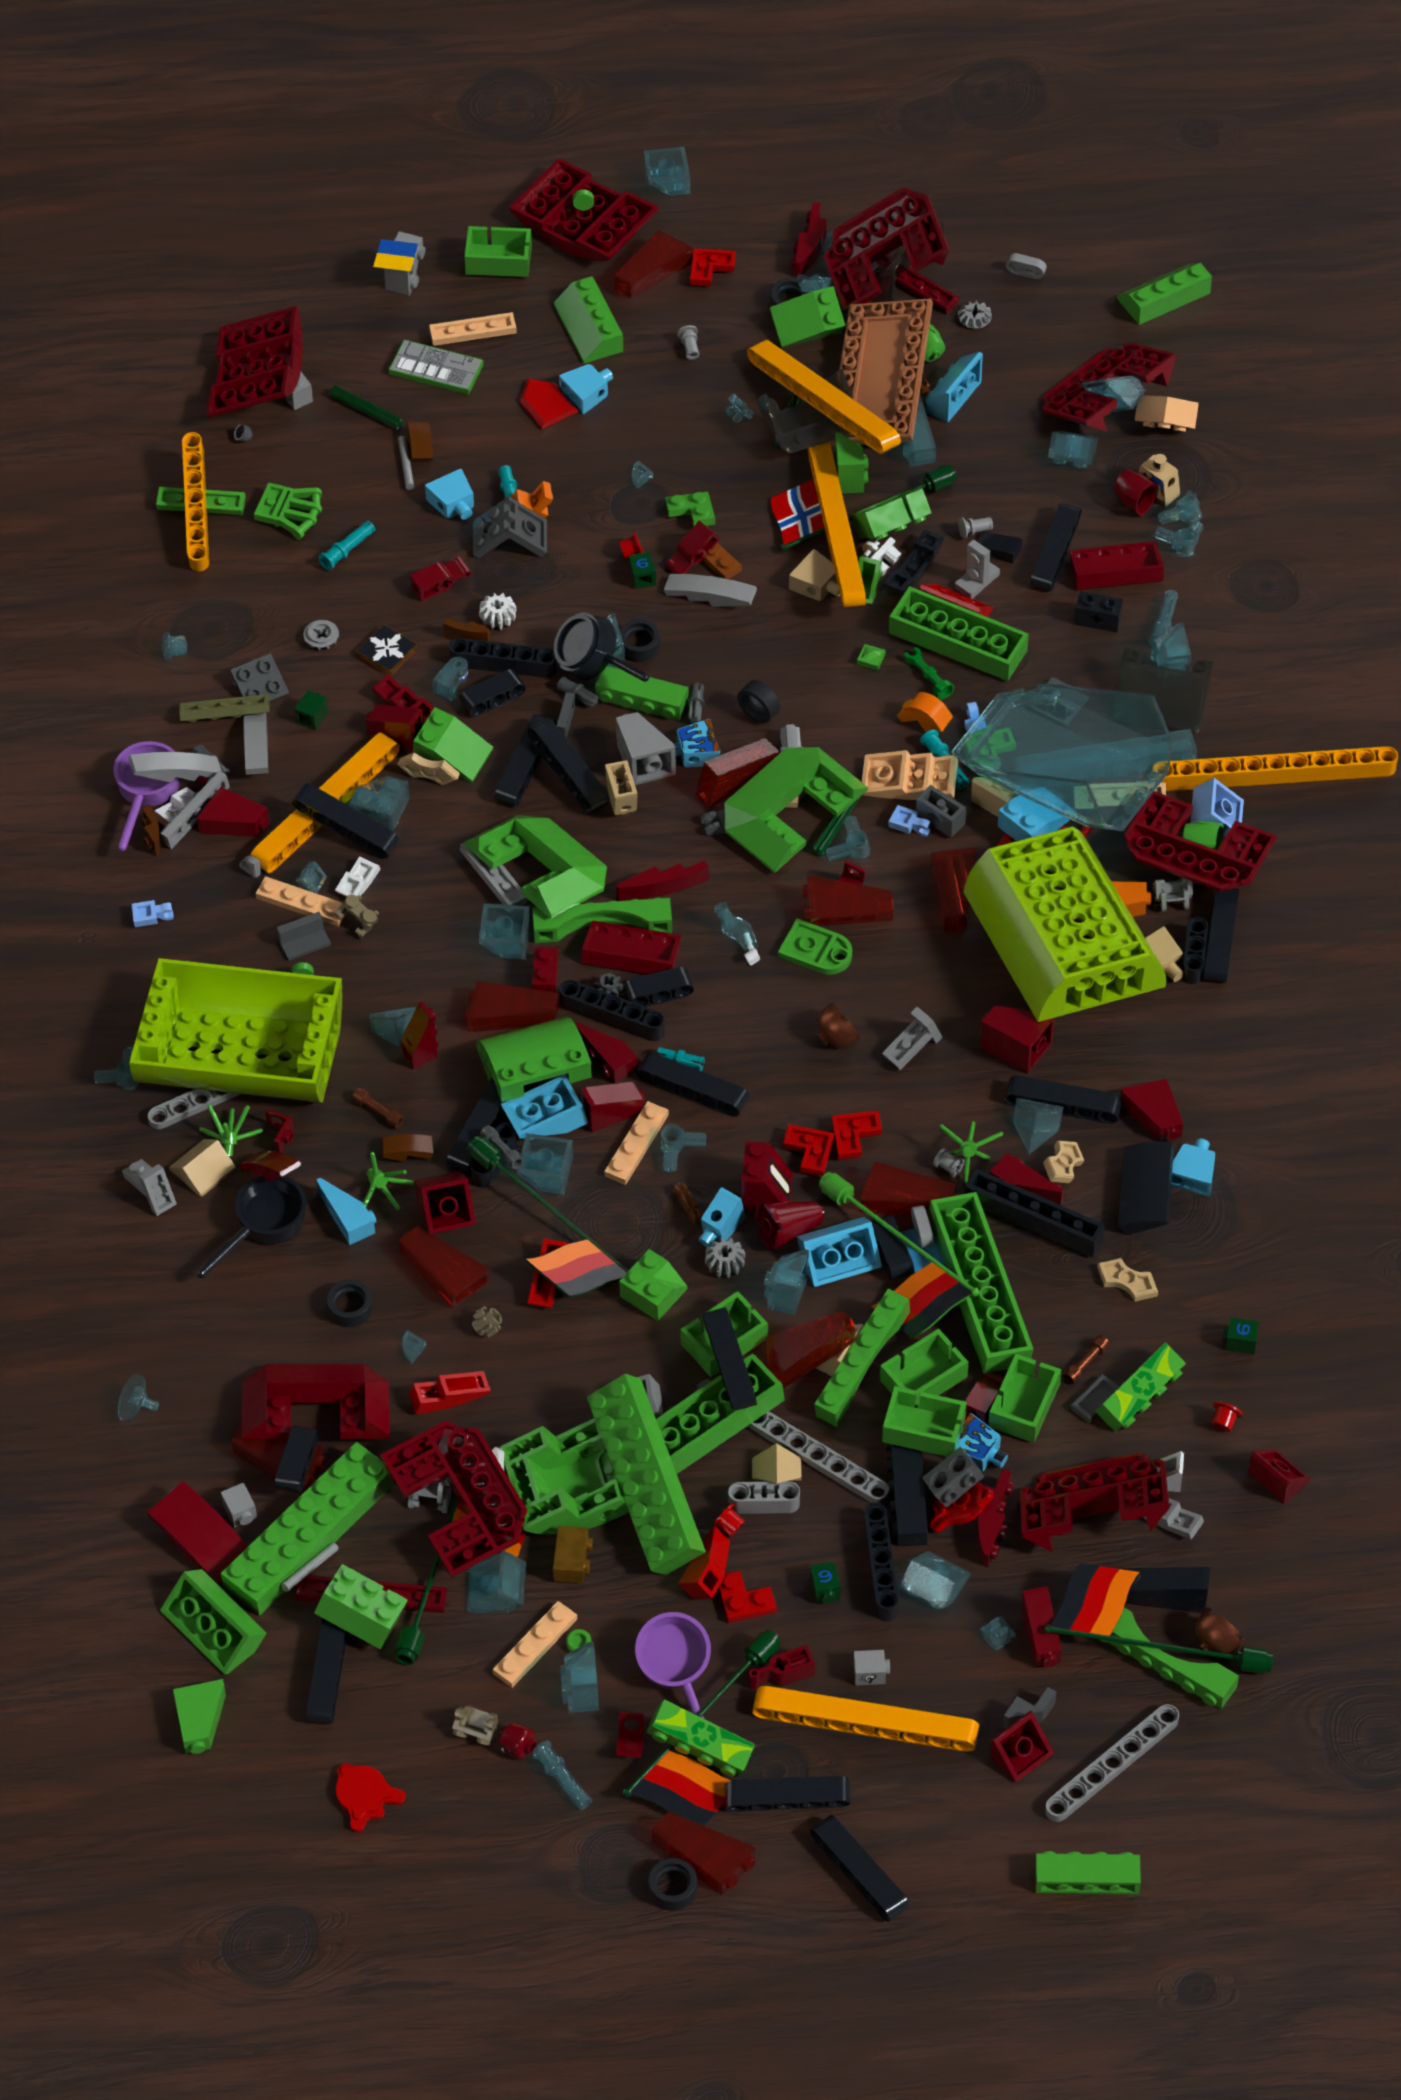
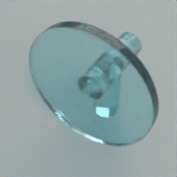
M139 1374L133 1375L127 1381L119 1398L118 1416L120 1420L125 1422L132 1420L141 1406L153 1411H157L159 1407V1402L147 1397L145 1378Z

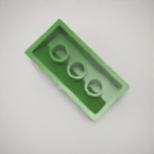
M1201 263L1186 264L1120 293L1116 298L1138 325H1141L1210 294L1212 276Z
M593 276L572 282L554 301V307L583 363L623 352V334Z
M202 1569L183 1572L160 1610L225 1675L229 1674L255 1653L267 1634Z

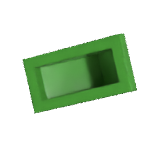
M860 556L858 564L865 589L866 603L873 604L882 579V561Z

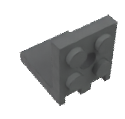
M508 496L473 521V555L481 558L510 538L542 557L547 553V519Z

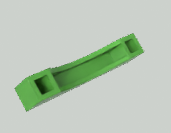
M670 898L578 904L553 918H549L538 907L532 908L535 943L558 942L573 931L590 926L592 920L672 933Z
M887 1289L815 1402L816 1417L835 1427L839 1425L848 1411L854 1395L871 1363L885 1343L900 1329L909 1315L910 1304L908 1298Z
M1123 1608L1121 1617L1110 1636L1150 1642L1136 1624L1132 1612ZM1101 1640L1117 1647L1122 1654L1134 1657L1144 1667L1152 1668L1159 1672L1164 1679L1172 1680L1179 1684L1186 1692L1194 1693L1201 1697L1210 1706L1222 1709L1237 1688L1239 1675L1219 1663L1188 1662L1175 1658L1159 1648Z

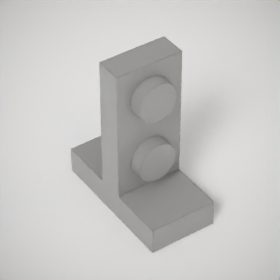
M972 540L967 547L966 574L955 582V589L972 599L1000 575V569L990 563V550L975 540Z
M918 1007L911 1012L914 1021L882 1053L899 1070L930 1039L937 1044L943 1038L934 1021Z
M141 1159L122 1170L124 1178L147 1197L152 1212L158 1216L177 1204L165 1171L159 1164L152 1168Z

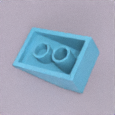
M1042 786L1014 797L999 809L998 827L1014 840L1020 841L1057 831L1077 815L1078 811L1046 786Z
M565 1074L524 1093L523 1097L501 1104L520 1139L569 1133L588 1124L583 1105Z

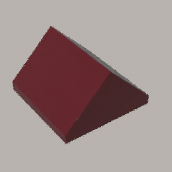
M1275 1448L1253 1451L1250 1456L1248 1473L1283 1504L1311 1480Z
M1032 1711L1026 1713L991 1740L990 1757L1014 1782L1019 1781L1054 1754Z

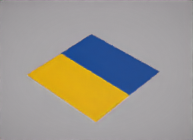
M381 239L373 267L411 272L418 244Z

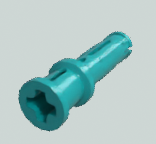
M365 521L344 540L333 543L331 549L326 553L322 552L318 555L320 564L326 570L331 571L337 562L347 558L349 551L375 532L374 525L369 523V521Z
M929 730L922 735L920 743L926 746L934 757L950 756L947 744L942 743L936 730ZM958 767L955 786L958 790H961L960 784L965 788L969 784V779L966 778Z

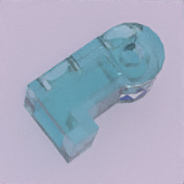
M454 657L441 669L433 679V693L450 701L456 698L457 686L468 678V662L466 659Z

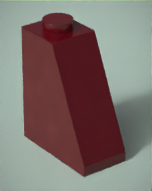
M376 705L373 711H370L365 718L367 734L374 737L381 732L400 744V748L413 753V741L424 725L423 710L411 707Z
M220 787L197 817L198 830L202 834L257 837L269 824L267 807Z
M1167 1079L1122 1088V1106L1159 1142L1173 1141L1182 1137L1184 1124Z
M633 1082L591 1086L581 1089L582 1105L592 1133L640 1114L643 1109V1102H645L642 1090H637Z
M1045 1586L1023 1591L1021 1618L1036 1667L1054 1666L1061 1662L1062 1649L1058 1633L1049 1632L1047 1634L1044 1631L1045 1626L1048 1624L1051 1626L1055 1619L1048 1588Z

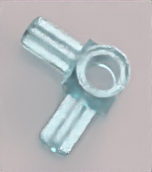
M799 274L795 278L802 281L799 282L802 292H812L831 287L832 285L831 277L815 274L809 277Z
M1191 490L1186 491V495L1177 501L1175 508L1158 514L1159 521L1163 525L1177 520L1191 524L1197 522L1203 516L1196 492L1192 493Z
M1197 520L1192 522L1189 528H1182L1177 532L1158 527L1155 532V538L1172 544V548L1175 549L1177 555L1190 557L1195 552V546L1199 542V535L1203 531L1204 525L1201 524V521Z
M851 815L847 816L844 819V825L848 833L845 839L846 843L826 849L829 861L849 855L851 858L862 860L870 854L868 837L860 829L857 818Z
M128 1046L123 1050L122 1061L116 1065V1069L95 1071V1083L117 1082V1085L125 1090L138 1088L140 1082L134 1081L129 1065L133 1048Z
M675 1124L664 1126L661 1131L660 1145L661 1151L664 1152L663 1169L668 1172L676 1171L678 1153L683 1150V1146L705 1147L706 1134L684 1132V1128H680ZM668 1136H675L677 1139L669 1141L666 1138Z

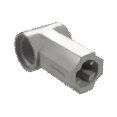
M788 724L780 728V753L786 748L803 747L801 746L799 727H796L794 724Z

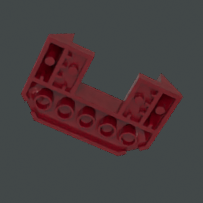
M902 187L834 228L831 235L833 239L829 250L826 249L824 260L844 312H848L849 305L872 303L871 299L882 293L872 267V263L904 245L912 269L918 272L933 262L943 266L950 249L930 197Z
M1136 343L1124 344L1123 349L1114 351L1111 348L1104 349L1043 394V412L1108 432L1103 417L1109 415L1118 406L1114 397L1136 380L1168 386L1176 355Z
M1153 790L1150 791L1124 834V839L1136 861L1220 892L1251 884L1274 845L1277 835L1235 820L1219 849L1209 848L1178 836L1193 811V805Z
M265 1364L242 1381V1439H288L291 1432V1403H340V1439H390L389 1384L386 1379L365 1364Z
M444 1421L380 1454L392 1485H397L404 1498L445 1477L467 1515L428 1535L431 1545L440 1558V1566L452 1578L518 1543L527 1508L479 1429L457 1426L453 1422Z
M1140 1452L1043 1472L1037 1477L1038 1482L1031 1488L1026 1486L1020 1491L1023 1538L1053 1552L1052 1536L1072 1532V1520L1119 1510L1121 1521L1136 1520L1146 1516L1151 1532L1170 1507L1165 1461L1158 1458L1155 1461L1150 1460L1146 1454Z

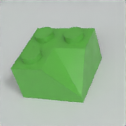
M836 432L835 466L842 494L864 493V484H868V471H864L868 469V456L863 453L861 445L842 433Z
M650 1249L619 1281L620 1297L657 1321L687 1290V1285L671 1264Z

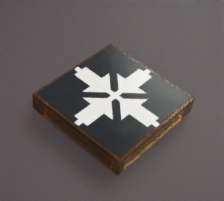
M383 624L356 651V656L385 674L392 676L418 650V644Z

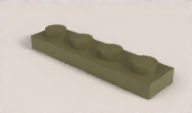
M269 694L180 703V720L195 722L206 718L216 720L226 716L262 715L265 712H270Z

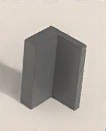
M320 912L277 927L278 941L288 961L331 945L324 930L323 918Z

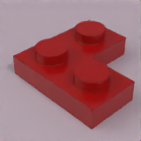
M694 248L690 285L711 286L713 271L734 272L736 251Z
M879 1111L832 1116L838 1160L862 1157L860 1138L882 1135Z
M788 1124L783 1148L804 1152L801 1172L823 1177L835 1133Z
M740 1571L724 1575V1580L718 1589L728 1623L777 1613L771 1586L746 1592Z

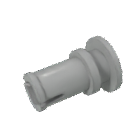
M693 325L681 327L677 331V336L681 339V343L684 344L686 358L689 360L697 359L700 355L696 343L698 329Z
M964 517L959 518L958 529L962 539H966L968 534L972 536L976 532L993 530L991 517L975 520L972 518L967 520Z

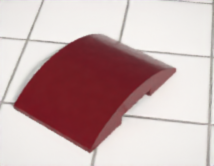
M558 158L509 207V211L525 227L531 229L535 235L564 252L586 260L607 261L659 211V207L627 191L620 194L593 181L591 173ZM579 190L590 191L594 196L592 208L585 211L576 209L573 205V195Z
M297 306L220 327L216 350L219 367L216 384L211 385L207 410L208 417L283 398L295 390L301 373L303 354L302 329Z

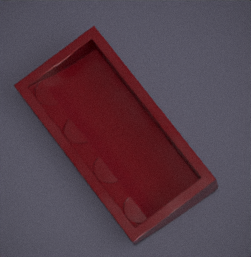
M1156 541L1069 550L1077 590L1164 581V565Z
M592 920L582 948V963L643 974L673 969L676 966L682 935Z

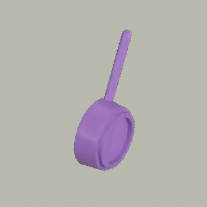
M146 741L133 744L124 749L115 760L113 772L122 796L132 803L118 844L120 851L127 849L140 806H147L149 804L156 806L165 803L179 789L181 778L175 777L170 783L133 775L128 757L132 754L175 752L171 747L163 743Z
M679 1612L659 1614L650 1619L637 1636L635 1644L637 1662L644 1675L655 1685L666 1689L682 1688L691 1713L697 1715L701 1709L691 1684L701 1676L708 1665L711 1655L709 1636L705 1628L689 1615Z

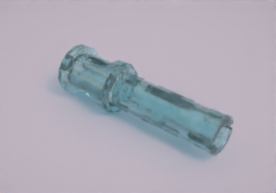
M1167 590L1164 593L1158 620L1153 623V634L1149 638V644L1153 648L1165 649L1168 646V635L1172 632L1171 620L1178 599V593L1174 590Z
M547 1740L540 1743L531 1754L533 1758L541 1762L545 1767L544 1771L547 1775L553 1776L579 1810L587 1808L589 1803H592V1798L589 1797L567 1770L563 1757H559L551 1748L552 1744L550 1741Z

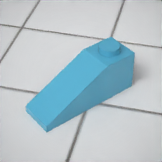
M322 1178L316 1179L318 1194L349 1245L375 1234L374 1224L377 1221L372 1210L368 1211L361 1201Z

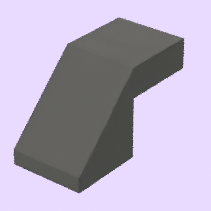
M1047 1687L1035 1706L1017 1696L1004 1715L1003 1727L1005 1729L1029 1711L1033 1712L1038 1723H1042L1055 1705L1056 1691Z

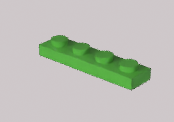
M159 487L156 503L157 510L185 511L184 488ZM206 490L207 513L243 515L246 499L245 492Z

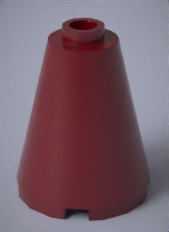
M765 1202L757 1206L755 1220L756 1223L760 1222L761 1230H758V1234L763 1244L768 1249H778L796 1239L797 1236L803 1235L821 1225L825 1214L822 1206L818 1205L817 1202Z

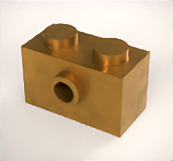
M558 1526L553 1566L554 1581L584 1584V1576L590 1572V1559H587V1552L592 1553L593 1538H589L588 1528Z

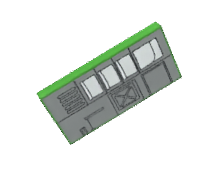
M403 340L389 368V375L469 395L484 363L482 359Z

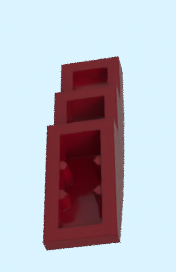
M389 674L372 688V692L388 706L422 709L424 723L434 709L424 697L419 699L406 685L402 688Z
M705 860L686 869L679 863L662 872L654 866L616 884V898L618 901L642 900L691 888L709 880V866Z
M268 1150L257 1152L239 1163L243 1172L251 1169L255 1177L263 1175L267 1183L283 1177L301 1165L298 1160L286 1154Z

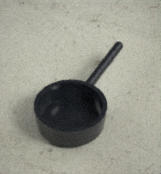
M582 612L567 619L560 627L554 641L556 662L563 670L579 680L593 679L602 673L608 664H611L643 682L649 680L647 673L613 656L616 647V631L608 619Z
M263 1175L248 1181L240 1189L235 1200V1211L242 1228L197 1271V1276L199 1278L206 1277L247 1236L256 1242L269 1245L280 1244L295 1237L302 1229L306 1217L307 1200L302 1187L295 1180L287 1176L268 1183Z

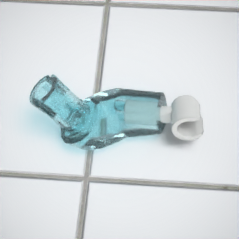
M722 902L716 905L714 912L722 923V932L740 943L743 950L747 952L744 954L746 960L752 966L760 960V956L756 950L758 944L751 924L742 918L733 916L727 903Z

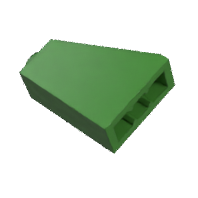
M223 1679L173 1689L186 1754H199L211 1749L226 1697Z

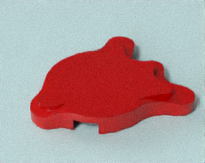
M977 1482L947 1508L938 1499L934 1500L931 1507L935 1512V1516L930 1522V1529L934 1533H939L948 1526L965 1524L974 1520L983 1511L985 1506L991 1502L993 1491L989 1487H985Z
M345 1763L337 1770V1800L341 1807L350 1815V1826L354 1832L364 1830L368 1820L383 1818L385 1812L382 1806L384 1804L401 1805L406 1799L403 1790L387 1784L383 1775L373 1767L365 1765L354 1766Z

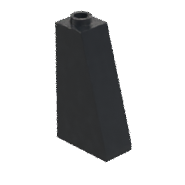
M1211 1567L1119 1568L1140 1572L1129 1589L1125 1604L1203 1613L1206 1609Z

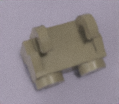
M350 894L342 902L334 915L343 919L345 916L343 914L344 911L347 914H353L363 923L361 926L363 927L362 930L360 928L355 930L358 937L362 939L378 921L377 917L380 913L377 910H368L361 903L363 897L360 895Z
M470 1705L465 1706V1708H457L454 1714L453 1734L460 1737H467L470 1734L477 1737L476 1741L478 1743L491 1745L498 1728V1715L476 1709Z

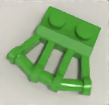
M268 483L255 510L254 520L274 524L276 528L281 526L291 532L296 539L300 540L310 527L315 526L317 522L316 517L322 511L320 505L322 490L320 488L294 489ZM297 498H311L312 502ZM290 507L298 508V509H302V510L309 511V513H304V512L292 510V509H289V508H290ZM288 519L300 521L303 523L297 526Z

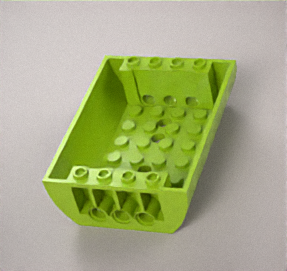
M1075 827L990 848L972 868L966 880L963 893L1038 1022L1166 987L1164 968L1086 838ZM1055 887H1059V888L1064 889V890L1059 891V890H1056V889H1054V888H1055ZM1074 919H1078V920L1083 921V922H1082V923H1076V922H1074L1073 920H1074ZM1087 935L1092 939H1085L1082 936Z
M158 958L129 1062L131 1075L135 1082L323 1103L340 1035L342 978ZM191 1047H198V1048H199V1049H197L196 1051H189V1050H188V1049L191 1048ZM216 1049L221 1050L218 1054L211 1053V1051ZM262 1054L267 1055L264 1059L257 1058V1056ZM283 1057H289V1058H291V1059H289L288 1061H281V1060H280V1059L283 1058Z

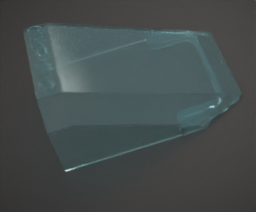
M1044 683L1037 685V689L1024 691L1021 688L1012 692L997 694L951 753L976 774L1085 827L1124 831L1169 772L1173 740L1154 695Z

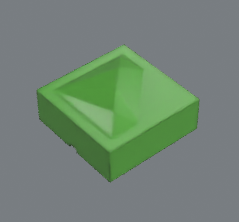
M865 644L857 659V665L878 671L886 655V650Z

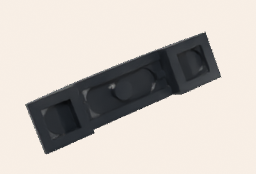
M924 530L915 541L913 551L897 571L893 570L884 581L883 586L901 594H904L909 586L914 587L933 562L944 541V537Z

